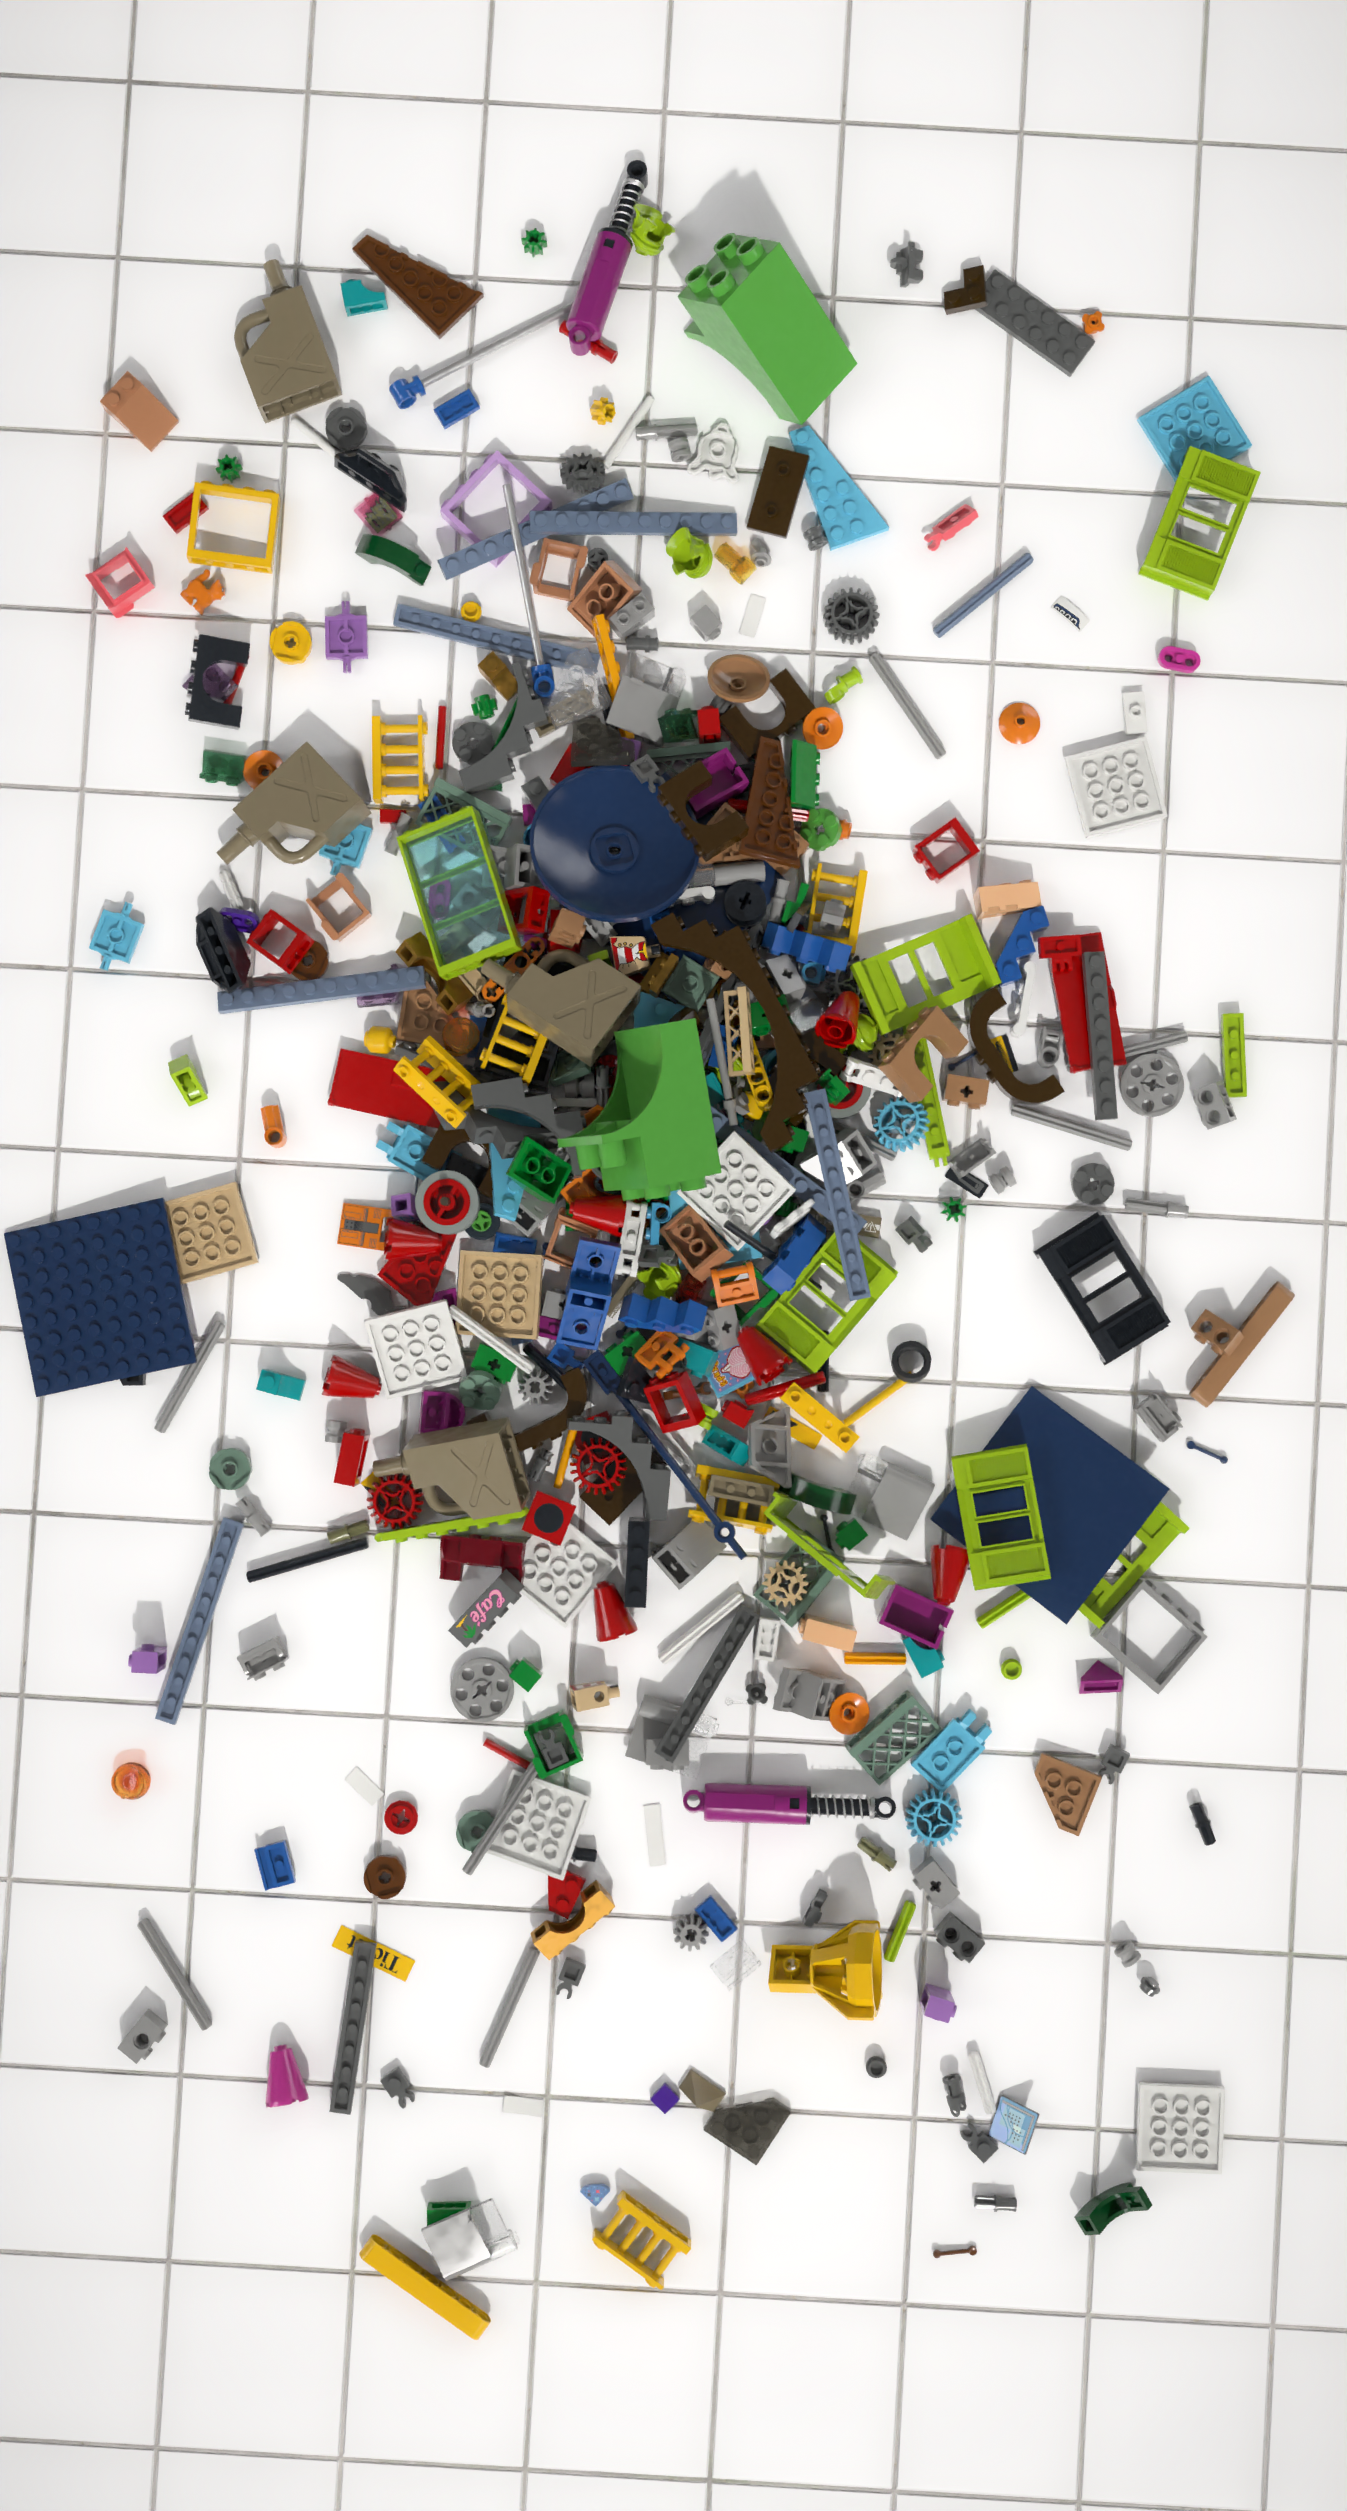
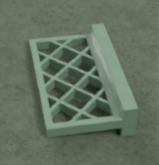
M730 741L648 749L647 754L654 763L661 762L667 767L664 772L667 773L670 769L677 775L679 773L671 768L676 760H682L688 765V768L692 766L697 758L706 759V757H710L726 747L731 753ZM686 759H693L691 763L686 761ZM672 761L670 765H668L665 762Z
M437 777L434 787L415 824L419 826L424 824L421 821L425 813L434 812L437 821V810L448 807L449 814H452L451 806L457 804L463 807L473 806L480 813L489 844L492 845L491 841L495 840L493 846H498L507 828L510 827L513 821L512 817ZM436 793L445 797V805L434 807L433 798ZM470 823L468 824V829L458 832L455 829V833L440 835V837L478 858L484 857L483 854L479 853L477 847L481 843L480 841H475L473 834L476 827H471ZM496 824L502 827L499 835L489 836L487 826ZM470 832L473 843L462 844L458 834Z
M805 1529L804 1532H806L810 1537L817 1541L821 1546H823L827 1551L834 1555L838 1560H840L843 1564L846 1562L844 1559L838 1556L835 1552H833L824 1543H822L819 1539H817L814 1535H812L809 1531ZM796 1543L793 1544L779 1563L783 1566L784 1560L788 1562V1558L791 1555L800 1554V1567L803 1568L802 1574H805L804 1568L816 1567L817 1577L814 1580L805 1581L804 1578V1582L811 1584L807 1589L804 1586V1589L808 1592L807 1594H802L803 1600H798L794 1606L790 1602L791 1610L785 1616L779 1611L776 1599L770 1601L760 1595L764 1588L767 1587L766 1585H761L753 1595L783 1619L791 1628L797 1624L800 1617L805 1614L835 1576L825 1567L819 1573V1567L823 1565L818 1564L816 1559V1565L804 1566L802 1553L807 1552L802 1551L800 1546L799 1551L794 1552L799 1546ZM784 1569L787 1570V1575L790 1576L789 1569ZM775 1575L773 1577V1584L776 1583ZM788 1580V1583H782V1584H780V1585H781V1586L789 1585V1584H791V1581ZM769 1602H775L776 1608Z
M906 1690L844 1746L850 1755L857 1760L880 1786L941 1732L942 1728L913 1695ZM914 1706L920 1710L919 1719L908 1718V1712ZM896 1722H904L903 1733L892 1732L893 1725ZM908 1722L918 1723V1733H907ZM922 1723H931L935 1727L929 1734L921 1733ZM880 1736H888L887 1747L876 1746L877 1739ZM892 1736L903 1737L902 1747H891ZM906 1737H917V1744L913 1748L906 1747ZM864 1750H872L871 1761L862 1760L859 1755ZM876 1750L887 1751L886 1761H875ZM902 1751L901 1759L897 1762L890 1761V1752ZM875 1765H886L885 1773L878 1778L874 1774Z

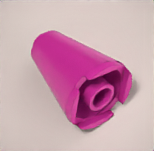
M287 2044L274 2046V2051L270 2052L266 2108L290 2105L296 2102V2100H299V2102L308 2100V2092L292 2048H287Z

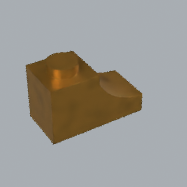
M493 651L477 665L481 675L507 702L518 693L516 678Z

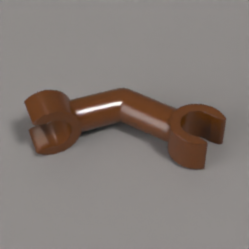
M700 1382L697 1386H694L696 1393L700 1395L711 1394V1391L705 1392L703 1386L710 1382ZM678 1390L663 1392L664 1401L681 1398Z

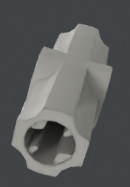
M878 1167L846 1184L850 1203L886 1184L885 1177ZM852 1184L859 1187V1194L857 1196H853L849 1191Z

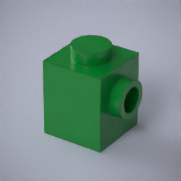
M791 1126L795 1132V1135L792 1136L794 1141L782 1147L781 1151L793 1154V1151L801 1153L804 1151L809 1131Z
M854 1517L848 1522L846 1520L842 1521L836 1527L837 1531L834 1533L837 1536L835 1539L836 1543L842 1550L846 1547L848 1551L868 1536L867 1532Z
M525 1657L521 1661L516 1659L509 1668L511 1670L509 1677L527 1692L532 1689L543 1675V1672Z

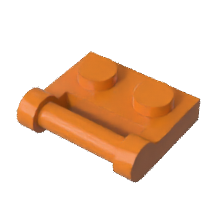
M752 1261L746 1262V1265L719 1271L717 1269L710 1270L718 1308L759 1299ZM748 1273V1278L720 1284L719 1279Z

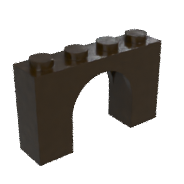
M786 668L770 679L769 688L781 702L785 711V717L777 727L770 730H760L753 727L736 705L719 717L720 726L748 763L751 760L755 761L758 741L761 736L781 741L780 739L785 735L791 736L798 730L797 726L804 722L807 714L816 708Z
M701 760L658 786L657 800L662 807L666 806L673 823L679 824L683 837L687 841L690 840L694 845L693 850L699 858L702 857L707 862L746 837L749 826L738 811L712 825H702L690 818L686 810L688 801L712 785V775Z
M810 1028L807 1032L803 1030L801 1035L798 1036L801 1044L806 1042L811 1052L808 1055L810 1061H816L817 1065L825 1071L830 1068L832 1070L830 1074L833 1077H838L847 1066L845 1063L848 1058L834 1047L826 1045L823 1042L824 1039L820 1036L818 1037ZM777 1063L770 1070L769 1074L771 1076L768 1079L773 1094L777 1084ZM763 1096L761 1100H766L769 1096ZM806 1107V1111L787 1121L797 1128L809 1113L808 1108Z
M440 1124L421 1163L440 1171L448 1154L456 1145L464 1142L472 1143L465 1129L444 1130ZM489 1143L477 1144L484 1149L489 1160L488 1171L478 1188V1192L493 1199Z

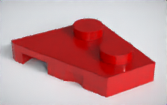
M569 1870L566 1871L564 1880L548 1875L549 1911L568 1919L586 1878Z

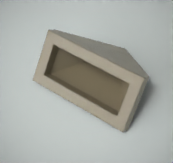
M690 2069L679 2086V2089L696 2107L712 2112L716 2110L726 2095L724 2091L692 2069Z

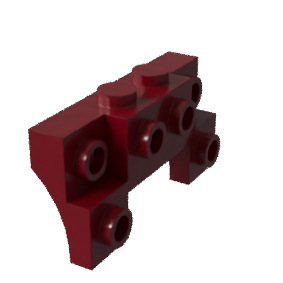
M469 1534V1538L441 1535L439 1579L462 1582L464 1565L500 1568L502 1569L501 1574L507 1569L523 1585L526 1544L502 1541L501 1537L489 1536L488 1540L481 1539L482 1536L476 1534Z

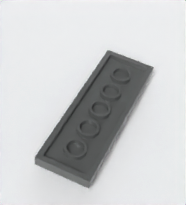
M996 269L986 280L987 306L975 310L1064 374L1071 377L1096 341Z

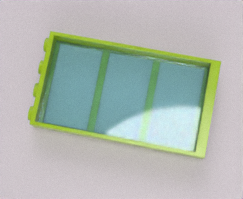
M465 806L454 814H445L437 821L426 822L420 828L407 830L401 836L396 837L437 971L441 978L450 980L482 967L489 958L497 961L523 950L478 810L473 806Z

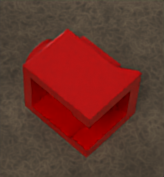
M726 1399L721 1408V1411H723L722 1417L743 1429L746 1427L754 1410H747L748 1406L736 1399L734 1402Z

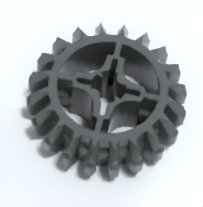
M850 587L848 593L843 588L841 589V595L835 592L833 594L834 599H828L827 603L829 605L824 607V611L827 612L823 614V619L827 620L824 626L826 628L831 627L828 630L829 635L836 633L834 636L835 640L841 637L842 644H845L846 639L850 640V645H853L854 639H856L860 644L862 643V637L868 640L869 633L874 634V627H877L879 623L876 619L879 618L880 613L875 612L878 610V605H872L875 600L874 597L867 599L868 591L862 595L860 594V588L857 589V592H853V588ZM852 602L860 604L861 607L854 606ZM841 604H844V612L835 617V610ZM848 612L852 613V616L855 615L854 620L847 617ZM868 615V622L859 629L858 620ZM847 625L851 630L844 629L841 626Z
M851 955L849 956L845 980L838 982V977L842 970L837 969L836 973L827 971L830 976L825 977V981L830 984L826 985L825 989L831 990L827 997L834 996L835 999L832 1003L842 993L841 990L854 992L859 997L860 989L858 985L853 987V985L846 984L851 980L857 983L850 966L860 961L858 955L853 959ZM864 998L860 999V1007L863 1010L867 1008Z

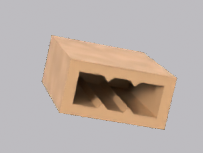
M806 1613L804 1618L800 1617L797 1628L803 1640L852 1652L857 1635V1630L852 1625Z

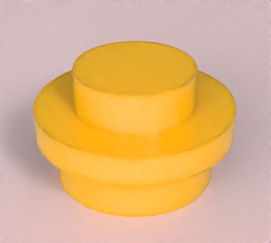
M469 601L462 606L461 615L466 621L476 622L480 619L482 610L478 603Z

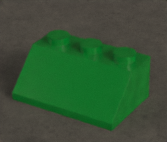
M797 739L792 740L790 750L791 807L808 809L810 811L815 809V806H819V794L816 793V786L820 784V773H816V765H820V752H817V745Z

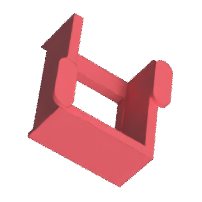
M127 547L104 565L85 575L116 618H121L134 608L133 603L155 588ZM129 562L141 581L116 599H113L101 580Z

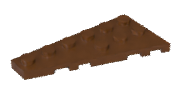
M369 235L362 238L352 248L353 253L439 340L484 297L482 292L475 291L467 287L466 284L449 278L446 274L419 260L417 262L409 258L403 252L399 253L390 248L389 245Z
M761 736L758 741L744 821L749 826L748 835L740 840L738 853L799 869L801 864L797 854L798 845L794 835L795 826L790 796L788 797L787 792L788 783L784 773L785 764L781 741Z

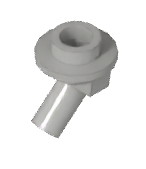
M754 539L751 545L757 552L752 554L751 561L758 567L770 565L772 561L771 556L766 553V548L758 539Z

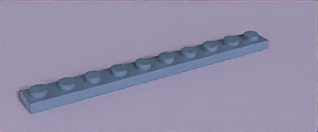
M624 478L551 511H605L634 497L627 479ZM529 520L518 525L522 547L549 536L545 534H530ZM505 530L437 560L445 580H449L514 551L511 530Z
M529 511L530 534L673 536L677 530L683 527H688L693 536H736L738 534L737 513Z
M398 603L393 625L396 627L535 662L531 637ZM540 640L544 664H551L553 667L595 677L600 660L599 654Z
M424 966L243 988L237 989L232 993L220 991L217 992L218 1012L220 1014L425 989Z
M824 1088L806 1092L804 1094L808 1101L807 1108L849 1299L854 1301L871 1297L826 1090Z
M710 1105L715 1136L724 1142L736 1131L797 1189L794 1192L796 1196L804 1202L810 1198L813 1199L815 1203L812 1207L833 1222L825 1189L775 1152L771 1153L766 1145L739 1125L730 1126L728 1117ZM852 1210L858 1235L867 1223V1220Z
M223 1517L155 1716L157 1720L172 1725L177 1724L245 1523Z

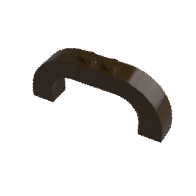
M995 986L975 1003L968 1017L967 1035L969 1043L976 1053L974 1058L979 1066L983 1065L987 1073L985 1074L992 1084L995 1083L999 1090L1011 1100L1026 1105L1046 1103L1065 1092L1055 1075L1053 1074L1037 1084H1026L1019 1081L989 1038L987 1032L989 1018L1007 1004Z
M581 1365L560 1376L568 1394L566 1407L561 1412L518 1433H514L519 1452L530 1447L532 1450L544 1445V1440L550 1438L553 1441L563 1435L562 1432L568 1429L566 1427L567 1418H573V1415H582L588 1401L589 1386ZM485 1411L469 1419L466 1425L492 1419L488 1411Z

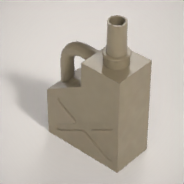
M276 259L269 260L263 265L272 290L270 297L262 299L265 308L242 318L236 326L234 333L235 347L240 357V362L265 424L342 395L302 285L294 288L289 286L280 263ZM270 321L271 323L249 349L246 339L247 333L253 327Z
M306 741L232 809L243 821V824L236 828L238 832L216 853L228 865L250 845L254 847L260 840L282 862L293 865L303 863L317 853L325 844L333 847L337 846L371 814V811L361 797ZM289 836L309 840L303 848L294 852L288 851L281 844Z
M557 949L549 952L540 960L537 966L531 963L523 975L519 972H511L491 958L481 968L482 974L504 988V993H507V1012L590 1067H592L614 1038V1032L620 1030L640 1002L641 985L598 958L590 962L569 949ZM558 962H567L576 967L556 976H551L547 973Z
M509 1417L415 1434L402 1450L400 1456L373 1461V1472L376 1477L403 1473L405 1476L410 1475L414 1490L422 1488L428 1505L435 1512L444 1516L468 1514L475 1520L521 1512L531 1496ZM438 1485L456 1503H445L439 1499L434 1486Z

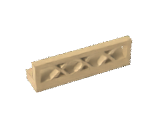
M746 986L737 987L738 990L723 991L730 1077L755 1075L750 990ZM738 995L739 1006L733 1009L729 1005V996ZM736 1014L740 1019V1027L737 1031L731 1027V1020ZM737 1036L741 1037V1049L738 1052L732 1048V1041ZM738 1057L742 1058V1071H734L733 1063Z

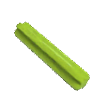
M1020 1589L978 1617L976 1621L984 1629L1031 1597Z
M905 1901L884 1953V1959L889 1962H895L916 1909V1904L912 1901Z

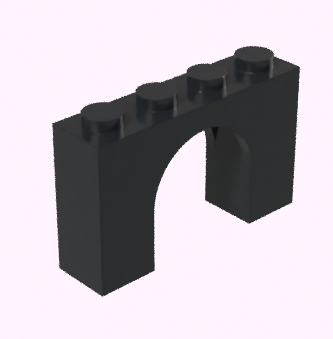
M199 634L198 639H194L192 652H196L195 661L191 660L190 673H194L193 682H188L187 694H191L190 703L186 702L185 715H188V721L239 730L242 706L220 703L210 698L203 687V674L210 666L218 663L247 667L250 643Z
M629 1517L624 1607L646 1608L650 1520H646L644 1517Z

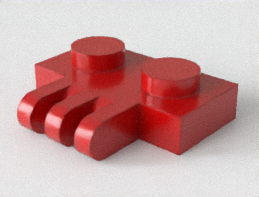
M1080 934L1037 938L1039 959L1049 958L1051 973L1056 972V964H1058L1059 972H1064V963H1066L1067 971L1073 970L1072 957L1082 955Z

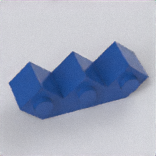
M1044 906L1023 911L1019 916L994 964L1002 982L998 984L999 988L1019 982L1022 979L1017 960L1032 956L1036 952L1031 934L1046 930L1050 926Z
M768 921L761 946L768 948V953L780 956L781 952L796 957L797 962L808 964L809 961L825 965L824 970L836 973L837 969L845 971L852 946L796 929L792 933L787 930V926Z
M808 1212L794 1225L793 1234L779 1247L778 1257L763 1270L762 1279L780 1295L786 1290L790 1291L795 1286L796 1280L803 1269L811 1262L813 1254L826 1240V1227Z
M631 1293L623 1299L618 1320L624 1322L625 1326L630 1328L693 1335L702 1331L708 1307L690 1299L679 1304L663 1296L650 1300L636 1293Z

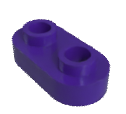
M224 907L219 911L221 915L235 925L236 930L239 932L251 933L260 923L259 917L252 911Z

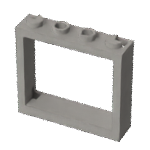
M1138 1579L1103 1620L1105 1623L1100 1629L1096 1628L1090 1636L1149 1688L1159 1694L1208 1636L1203 1633L1205 1629L1198 1622L1192 1623L1187 1619L1189 1615L1180 1607L1175 1609L1171 1605L1173 1601L1163 1593L1160 1596L1155 1591L1157 1587L1148 1579L1145 1582ZM1141 1590L1145 1591L1194 1634L1156 1680L1151 1678L1103 1636L1106 1630Z

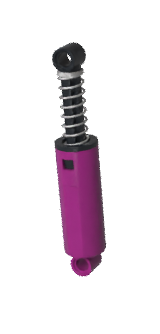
M641 160L631 161L627 166V178L623 181L622 191L619 192V198L616 201L617 205L614 207V213L611 215L612 220L609 221V227L598 230L567 318L566 327L569 331L570 349L577 356L586 355L591 348L590 342L601 338L632 250L633 243L628 237L629 233L627 230L631 229L630 223L634 222L632 216L636 215L633 206L638 204L637 201L641 200V194L644 193L648 185L647 166Z
M706 1783L704 1792L689 1790L683 1797L685 1810L689 1813L704 1812V1821L810 1825L813 1815H818L819 1818L821 1815H827V1818L830 1815H835L838 1818V1815L844 1816L845 1819L847 1816H852L853 1819H855V1816H861V1819L864 1816H868L870 1820L874 1818L888 1820L896 1812V1804L890 1797L874 1798V1796H870L869 1799L866 1796L865 1799H861L860 1796H857L856 1799H852L850 1795L848 1798H843L842 1795L839 1798H835L832 1795L831 1798H827L825 1794L822 1797H818L817 1794L811 1797V1786ZM696 1796L700 1801L698 1806H689L687 1803L689 1797ZM887 1803L890 1806V1813L883 1814L879 1810V1805Z

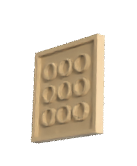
M237 1182L165 1202L182 1285L259 1263Z
M460 1250L457 1308L497 1337L538 1340L544 1255ZM456 1321V1334L475 1335Z

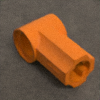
M269 1105L260 1108L265 1130V1141L274 1148L283 1147L287 1142V1137L284 1133L279 1105ZM274 1133H280V1139L277 1142L271 1141Z

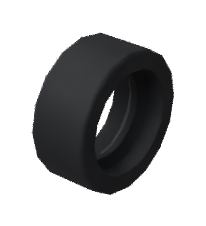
M918 1341L902 1342L892 1353L891 1366L894 1374L904 1382L914 1383L921 1381L930 1371L932 1361L930 1351ZM907 1350L919 1352L924 1360L922 1369L913 1374L903 1371L899 1365V1357L903 1352Z

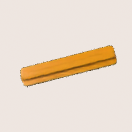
M844 1653L845 1664L905 1665L907 1659L905 1653Z

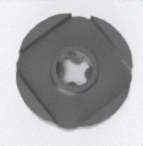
M338 407L331 411L326 418V435L330 443L336 448L350 451L359 447L364 442L368 430L364 416L353 407ZM342 425H351L349 432H342Z
M468 722L454 731L452 739L454 753L458 759L469 765H473L483 759L494 747L492 733L483 723ZM470 739L479 741L475 749H472V746H467Z
M1089 1163L1078 1168L1071 1182L1074 1196L1088 1205H1098L1105 1202L1113 1194L1115 1186L1114 1177L1105 1165ZM1091 1178H1093L1094 1181H1098L1096 1190H1093L1092 1187H1088L1087 1185L1088 1183H1090Z

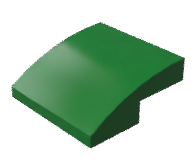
M801 882L796 903L787 900L781 925L787 926L793 915L805 900L809 884Z

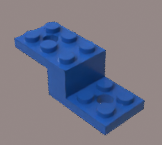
M584 1236L579 1237L566 1286L565 1306L556 1336V1343L597 1351L612 1298V1281L621 1252V1244ZM592 1257H599L601 1262L594 1264L590 1259ZM583 1323L587 1328L579 1330L576 1328V1325Z

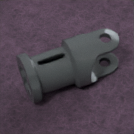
M950 2074L942 2078L948 2094L946 2096L947 2103L954 2117H958L960 2111H965L967 2108L966 2097L961 2089V2076L959 2074Z

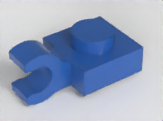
M556 1343L547 1357L548 1360L564 1370L568 1365L573 1368L579 1365L583 1369L585 1367L582 1362L573 1358L576 1351L561 1343Z

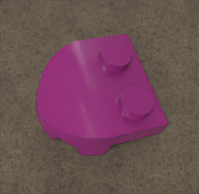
M422 1390L418 1432L426 1433L458 1427L463 1424L465 1408L455 1395L447 1391Z

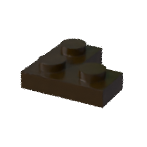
M984 265L963 269L964 288L944 292L946 315L987 306Z

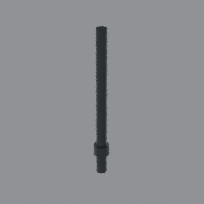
M727 1220L724 1223V1228L771 1261L778 1257V1254L731 1221ZM811 1277L809 1278V1281L819 1290L822 1289V1285Z

